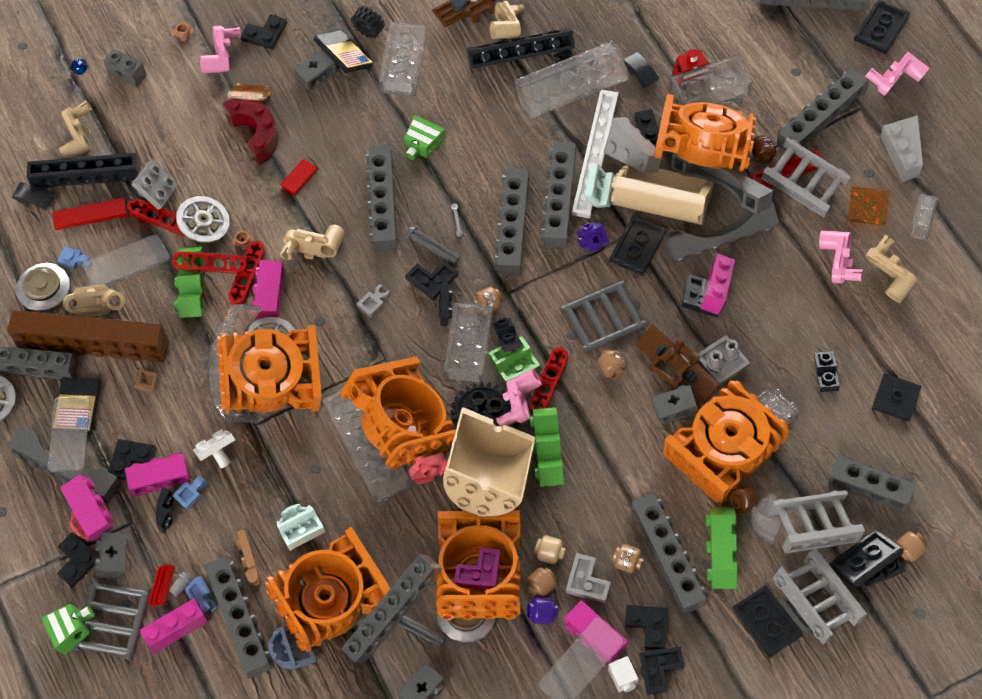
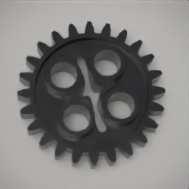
M481 381L480 386L473 382V388L466 385V392L459 390L461 397H454L455 402L451 403L453 409L450 410L451 416H453L451 418L452 422L455 423V429L462 407L478 414L481 412L480 415L492 419L494 425L499 427L496 418L511 411L510 401L505 402L503 398L505 389L498 391V385L492 388L491 382L484 386L483 381ZM476 398H482V399H483V400L480 401V402L474 401ZM494 406L500 407L498 410H492L491 408Z

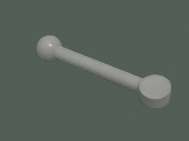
M454 203L451 205V210L454 211L457 227L456 235L462 237L463 231L460 228L457 212L458 205Z

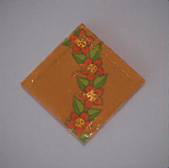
M237 84L228 91V98L264 101L272 93V87Z
M852 186L847 221L885 226L889 191Z

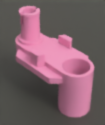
M222 25L212 26L216 55L200 56L202 74L229 71L228 58H230L226 46H230V39H241L240 27L224 29Z
M907 52L899 63L894 61L890 66L893 69L892 72L888 69L882 76L874 68H871L865 77L878 86L877 91L885 96L903 72L919 82L929 67Z
M821 231L819 238L820 249L836 250L832 268V283L843 284L845 280L862 282L863 269H846L853 266V259H848L851 250V232Z
M534 369L507 382L508 392L503 394L505 402L510 399L511 411L496 418L499 427L504 426V424L509 426L516 421L523 423L530 419L525 394L542 385Z

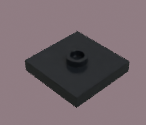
M884 373L872 409L910 422L922 386Z

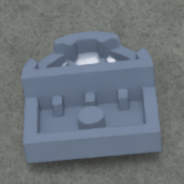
M283 626L274 631L268 643L272 659L285 669H297L316 662L312 647L309 653H306L305 650L301 652L296 643L295 634L291 635L287 627L284 628Z

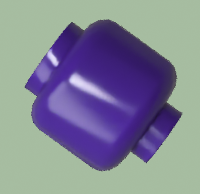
M534 597L527 604V617L534 624H550L554 617L558 616V606L554 604L553 599L550 597Z

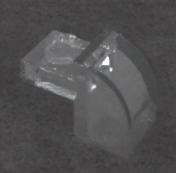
M769 493L767 499L763 497L758 508L753 506L750 526L759 538L773 544L781 529L782 521L774 515H768L773 501L777 499L776 495Z

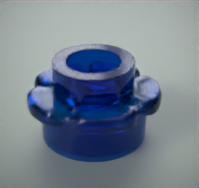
M74 59L70 66L71 71L77 75L85 73L87 70L85 59Z

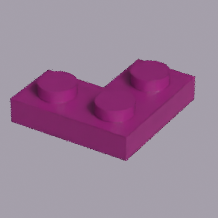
M480 548L477 566L457 564L454 584L459 587L478 589L496 587L501 551L499 549Z

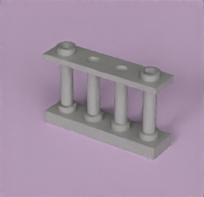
M787 137L783 146L787 150L774 168L766 167L761 179L824 218L830 209L828 200L840 183L848 184L851 176L845 170L836 168L802 147L797 140H791ZM794 153L801 157L802 161L791 177L785 178L780 172ZM810 163L817 167L818 170L806 188H801L796 185V181ZM824 173L833 177L834 180L823 196L817 198L812 195V191Z
M847 490L773 501L768 515H779L788 534L782 546L785 554L860 541L865 529L862 524L853 525L850 523L842 505L848 495ZM834 506L843 527L835 528L832 526L824 509L825 507ZM816 509L825 530H814L806 510ZM798 512L806 533L798 534L795 532L787 513Z
M814 549L805 558L803 566L788 574L781 567L773 579L776 586L783 591L811 628L814 636L824 645L833 635L831 630L846 621H850L853 626H856L864 619L867 613L819 551ZM811 571L818 581L799 590L793 580ZM823 587L830 597L812 607L805 597ZM836 604L843 614L825 624L818 613Z

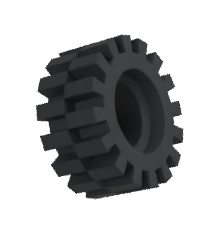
M360 6L351 17L352 26L357 28L356 30L360 31L362 35L365 34L366 37L370 36L372 39L376 38L385 26L381 16L377 15L376 11L373 12L371 8L368 9L367 6Z

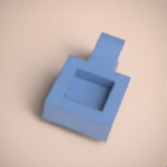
M64 246L57 263L60 266L76 270L78 265L89 269L92 261H89L90 257L83 255L82 251Z
M198 476L191 485L185 482L172 496L188 511L200 499L201 495L198 492L205 489L208 483L202 476Z
M202 576L195 577L185 588L190 600L195 599L203 613H206L209 609L211 612H214L217 609V604L208 597L211 591Z

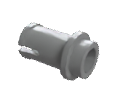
M184 571L178 574V579L169 589V593L176 598L179 597L192 580Z

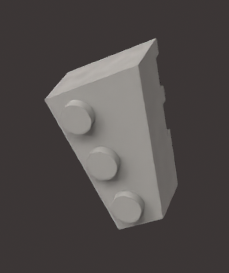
M918 115L884 125L880 138L901 181L904 182L919 177L923 167Z
M627 117L613 118L603 153L642 173L658 172L662 157L661 159L654 158L656 147L640 134L641 131L638 128L635 129L630 124V120Z

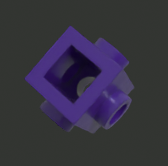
M598 222L585 224L581 230L577 231L579 236L577 240L580 247L588 251H597L602 245L610 242L604 226Z

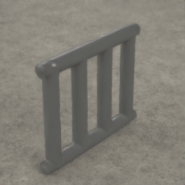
M624 281L612 284L561 307V311L563 313L566 312L583 344L584 353L648 326L645 320L642 321L624 289ZM615 291L619 293L635 324L626 328L607 296ZM599 298L618 330L609 335L606 333L590 303ZM580 306L585 308L600 339L590 342L573 309Z
M93 579L85 607L89 606L91 610L132 616L135 619L132 628L89 620L86 622L88 628L95 631L130 636L127 648L84 641L83 639L73 650H93L121 655L125 659L131 660L151 589H134L100 583V580ZM103 591L140 598L138 608L134 609L95 602L97 592Z

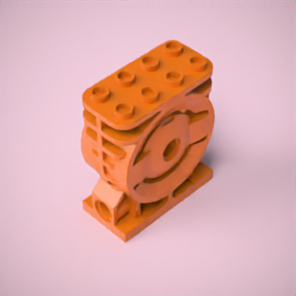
M667 94L654 158L661 159L662 152L668 151L675 153L690 163L704 167H728V169L732 170L733 166L740 162L739 171L743 172L744 168L748 169L755 135L756 118L753 117V113L749 114L747 121L742 115L743 111L737 112L726 106L713 103L698 102L684 106L673 104L674 95Z
M308 325L307 329L291 330L287 335L275 330L260 329L251 332L247 331L245 335H238L237 332H233V336H226L225 332H221V336H217L221 410H225V414L230 413V410H237V413H241L242 409H249V412H273L288 404H291L295 409L311 408V412L319 411L322 394L315 325ZM246 352H248V353H247V354L245 355V357H244V361H243V373H244L245 378H246L250 383H248V382L244 379V377L242 376L241 371H240V360H241L242 355H243L244 353H246ZM302 355H306L307 360H303ZM286 357H288L291 364V370L287 379L283 383H281L287 373ZM262 365H267V366H269L270 368L267 369V370H264V369H262L260 366H262ZM306 377L309 380V383L300 384L301 378ZM280 384V392L276 393V386ZM254 386L258 387V394L255 393Z
M417 356L355 369L339 393L342 399L350 398L355 407L363 410L361 415L363 431L368 440L380 450V456L388 458L385 462L387 468L396 469L404 464L416 463L415 459L421 455L428 457L437 453H443L445 456L450 451L449 449L452 446L456 430H451L454 426L451 420L446 421L448 416L442 399L431 386L424 382L417 369L421 363Z
M731 380L727 384V388H722L719 391L717 397L714 396L703 405L697 413L691 428H680L673 436L670 434L665 439L663 455L722 507L727 502L731 491L739 487L740 479L746 478L757 471L764 460L769 459L772 452H776L780 445L788 440L789 425L783 419H778L769 407L763 406L754 394L748 393L739 381ZM748 417L751 418L754 422L757 430V440L760 441L762 445H760L755 439H753L754 428L751 421L747 419ZM705 423L709 426L708 438L710 444L708 443L705 435ZM733 432L735 436H729L726 433Z
M512 510L498 516L484 517L468 511H438V542L441 549L438 565L442 568V571L437 576L436 607L437 614L442 619H515L516 616L520 615V562L516 552L520 548L521 538L520 510ZM480 548L499 549L501 551L496 587L478 589L459 587L454 584L457 564L477 566Z
M352 527L345 530V535L332 541L329 550H317L303 555L293 565H288V570L284 572L281 569L278 570L277 576L273 578L270 575L267 576V582L264 583L269 599L271 601L274 600L277 605L276 610L279 616L285 618L288 631L291 635L295 634L301 652L305 650L306 653H309L314 645H317V647L321 646L323 640H331L333 637L342 635L350 630L357 623L361 614L369 615L391 589ZM319 570H322L325 575L322 576ZM301 579L305 584L302 593V604L310 617L305 616L299 606V595L302 590V585L299 581ZM342 581L349 587L352 595L351 606L346 612L344 611L348 605V592ZM363 582H369L371 587L364 590ZM323 595L330 596L328 600L320 599Z

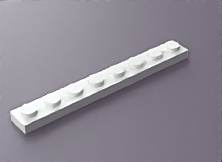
M600 90L572 209V216L591 217L593 205L585 197L588 173L590 172L591 164L598 163L602 168L605 156L603 152L614 117L618 92Z

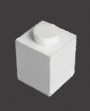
M628 656L608 665V671L618 692H629L636 688L635 685H638V677Z

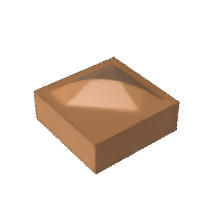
M139 368L133 388L152 393L158 373Z

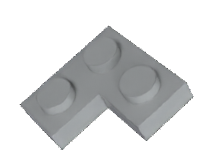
M576 553L566 588L567 594L606 603L611 582L592 577L596 558Z

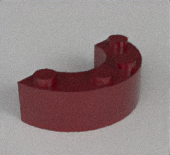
M233 98L223 102L225 113L234 127L249 125L256 129L254 136L247 142L252 156L260 166L272 156L278 144V132L271 111L261 102L249 98Z

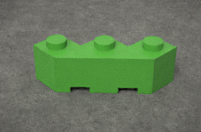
M202 246L180 248L178 251L203 253ZM182 257L175 261H178L179 265H182L183 262H189L188 266H191L192 257H189V261L183 260ZM196 258L194 260L195 265L198 267L204 266V259ZM180 270L177 277H175V288L179 289L177 301H174L175 312H178L179 318L202 316L204 312V302L202 301V294H204L203 272Z
M557 408L533 409V416L530 417V427L535 429L536 442H534L533 454H537L538 468H534L535 480L540 481V487L564 485Z
M710 507L709 514H706L705 518L706 526L710 528V541H706V553H710L711 569L707 568V581H711L712 589H737L735 510L733 507Z

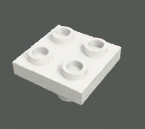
M222 429L212 435L213 438L207 442L202 440L195 445L196 448L193 449L194 454L201 461L213 455L220 469L231 463L223 447L235 441L232 433Z

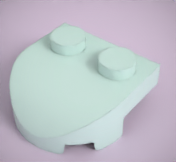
M598 163L591 164L585 197L596 208L611 207L610 205H614L611 202V196L614 191L611 185L615 175L613 172L606 173Z
M300 504L292 505L281 513L282 517L280 521H277V527L289 550L326 532L310 505L307 507H301Z

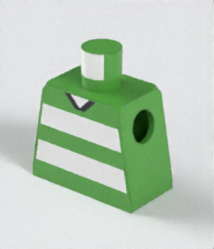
M415 115L404 137L405 147L408 149L405 153L406 157L410 160H414L418 154L425 158L429 157L446 139L445 129Z
M69 604L42 617L54 648L64 655L70 652L89 635L90 630L86 622L94 617V613L89 606L80 611L72 604Z

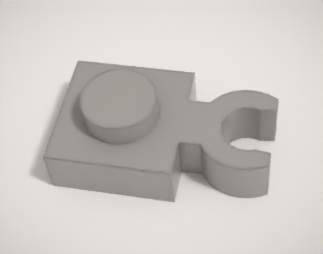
M381 284L378 285L374 294L369 291L357 303V308L372 318L384 306L382 300L389 298L390 291L387 290L385 293H380L383 290V286Z

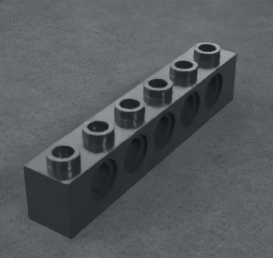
M570 28L465 49L470 69L574 49L575 43L573 31Z
M136 153L28 161L26 177L30 184L41 188L135 180L141 172V163Z

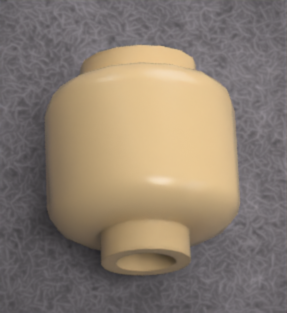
M545 535L542 539H538L534 554L537 555L539 561L555 565L558 559L563 560L566 548H562L563 543L560 539Z

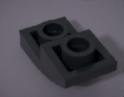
M638 52L622 60L631 76L635 74L643 89L660 79L652 66Z
M20 182L12 198L27 206L32 203L47 211L55 193L32 184Z
M502 318L492 323L504 353L522 347L511 318Z
M834 351L814 352L819 392L839 391L840 385L836 371L837 364Z
M165 487L161 489L156 506V524L159 531L163 534L172 525L173 516L169 509L174 502L173 494L170 489Z
M899 557L864 582L865 586L877 584L906 572Z

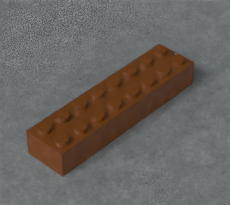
M12 310L7 332L18 348L49 350L62 353L69 352L76 355L90 354L95 357L110 356L114 359L129 358L133 361L141 359L153 363L158 361L165 362L169 340L162 324Z

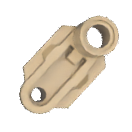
M507 1L496 3L495 16L498 21L490 23V36L492 39L520 37L521 26L516 15H524L523 4L509 5Z
M86 100L74 109L68 107L61 112L73 137V140L59 148L64 159L80 157L92 149L87 135L91 132L87 126L83 128L79 121L81 116L92 111L90 104Z
M330 225L325 235L300 229L288 230L283 239L285 245L280 252V256L285 260L288 254L287 260H290L294 251L297 250V252L304 253L306 259L311 260L314 256L322 258L334 257L343 241L345 231L338 225Z
M884 235L876 248H870L865 258L895 278L885 293L892 300L901 303L918 279L914 274L898 264L901 261L896 255H892L891 258L885 256V253L894 244V240L892 238L888 239L889 236Z
M105 284L75 288L72 294L63 298V306L66 311L75 313L80 317L107 315L111 309L120 310L125 304V298L122 293L109 289ZM116 295L117 301L114 305H111L110 298Z

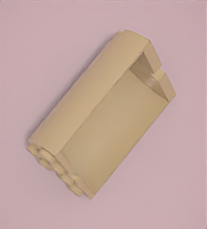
M625 165L622 167V170H619L616 177H613L611 188H614L611 196V202L616 206L702 225L706 217L708 203H710L714 182L684 176L678 172L660 168L658 172L642 173Z
M462 407L443 476V485L449 498L459 508L481 517L498 516L514 510L523 499L535 437L505 424L502 427H497L492 419Z

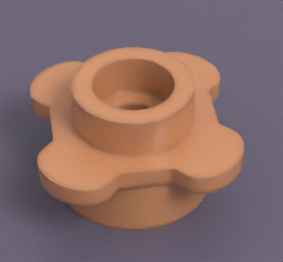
M184 22L177 24L173 30V34L180 37L181 41L187 40V37L194 33V29Z
M241 230L235 234L232 244L241 247L242 250H247L250 242L254 241V237Z

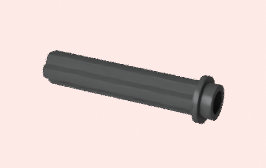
M411 226L408 229L406 236H408L409 240L416 241L452 265L457 264L459 255L420 232L418 227Z
M406 615L397 623V625L437 646H442L446 639L441 633Z

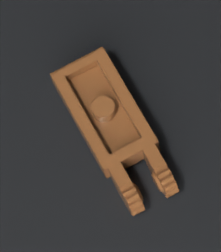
M243 529L237 531L239 538L235 540L238 550H242L244 557H241L244 569H247L245 573L250 586L255 588L261 585V579L249 538Z

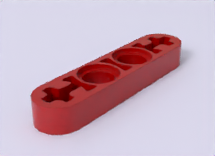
M137 198L128 202L127 208L131 216L180 236H185L177 225L176 213L163 208L158 210L151 203ZM151 211L157 212L155 217H148L147 215ZM167 217L173 218V221L169 224L163 223Z
M260 241L251 242L243 257L246 260V264L253 262L255 267L253 269L245 268L242 273L236 274L229 291L228 298L230 304L234 307H241L246 303L256 278V268L259 267L260 260H263L265 256L264 244ZM257 248H260V251H259V250L256 251V254H255V257H256V258H254V251H253V250H256ZM243 278L249 280L246 285H240L239 281ZM238 290H240V297H241V298H238L237 300H234V297H237L238 294H239V291H238Z
M180 251L173 255L172 265L175 269L184 271L240 274L245 270L246 260L239 255ZM182 257L183 260L189 261V257H192L191 266H188L189 262H183L182 265H179L178 261L175 260ZM196 258H203L205 261L204 266H196L194 263ZM221 259L224 262V266L216 268L213 265V261ZM227 259L230 260L229 264H235V262L238 260L239 264H242L243 266H240L239 269H236L235 265H229V269H226Z
M555 348L551 352L540 377L542 385L534 390L529 402L531 414H533L535 405H538L539 398L542 401L541 407L538 409L548 408L568 362V353L564 348ZM563 355V358H560L558 365H556V356ZM549 370H556L558 374L555 377H549L547 372ZM548 386L551 391L543 394L540 392V388Z

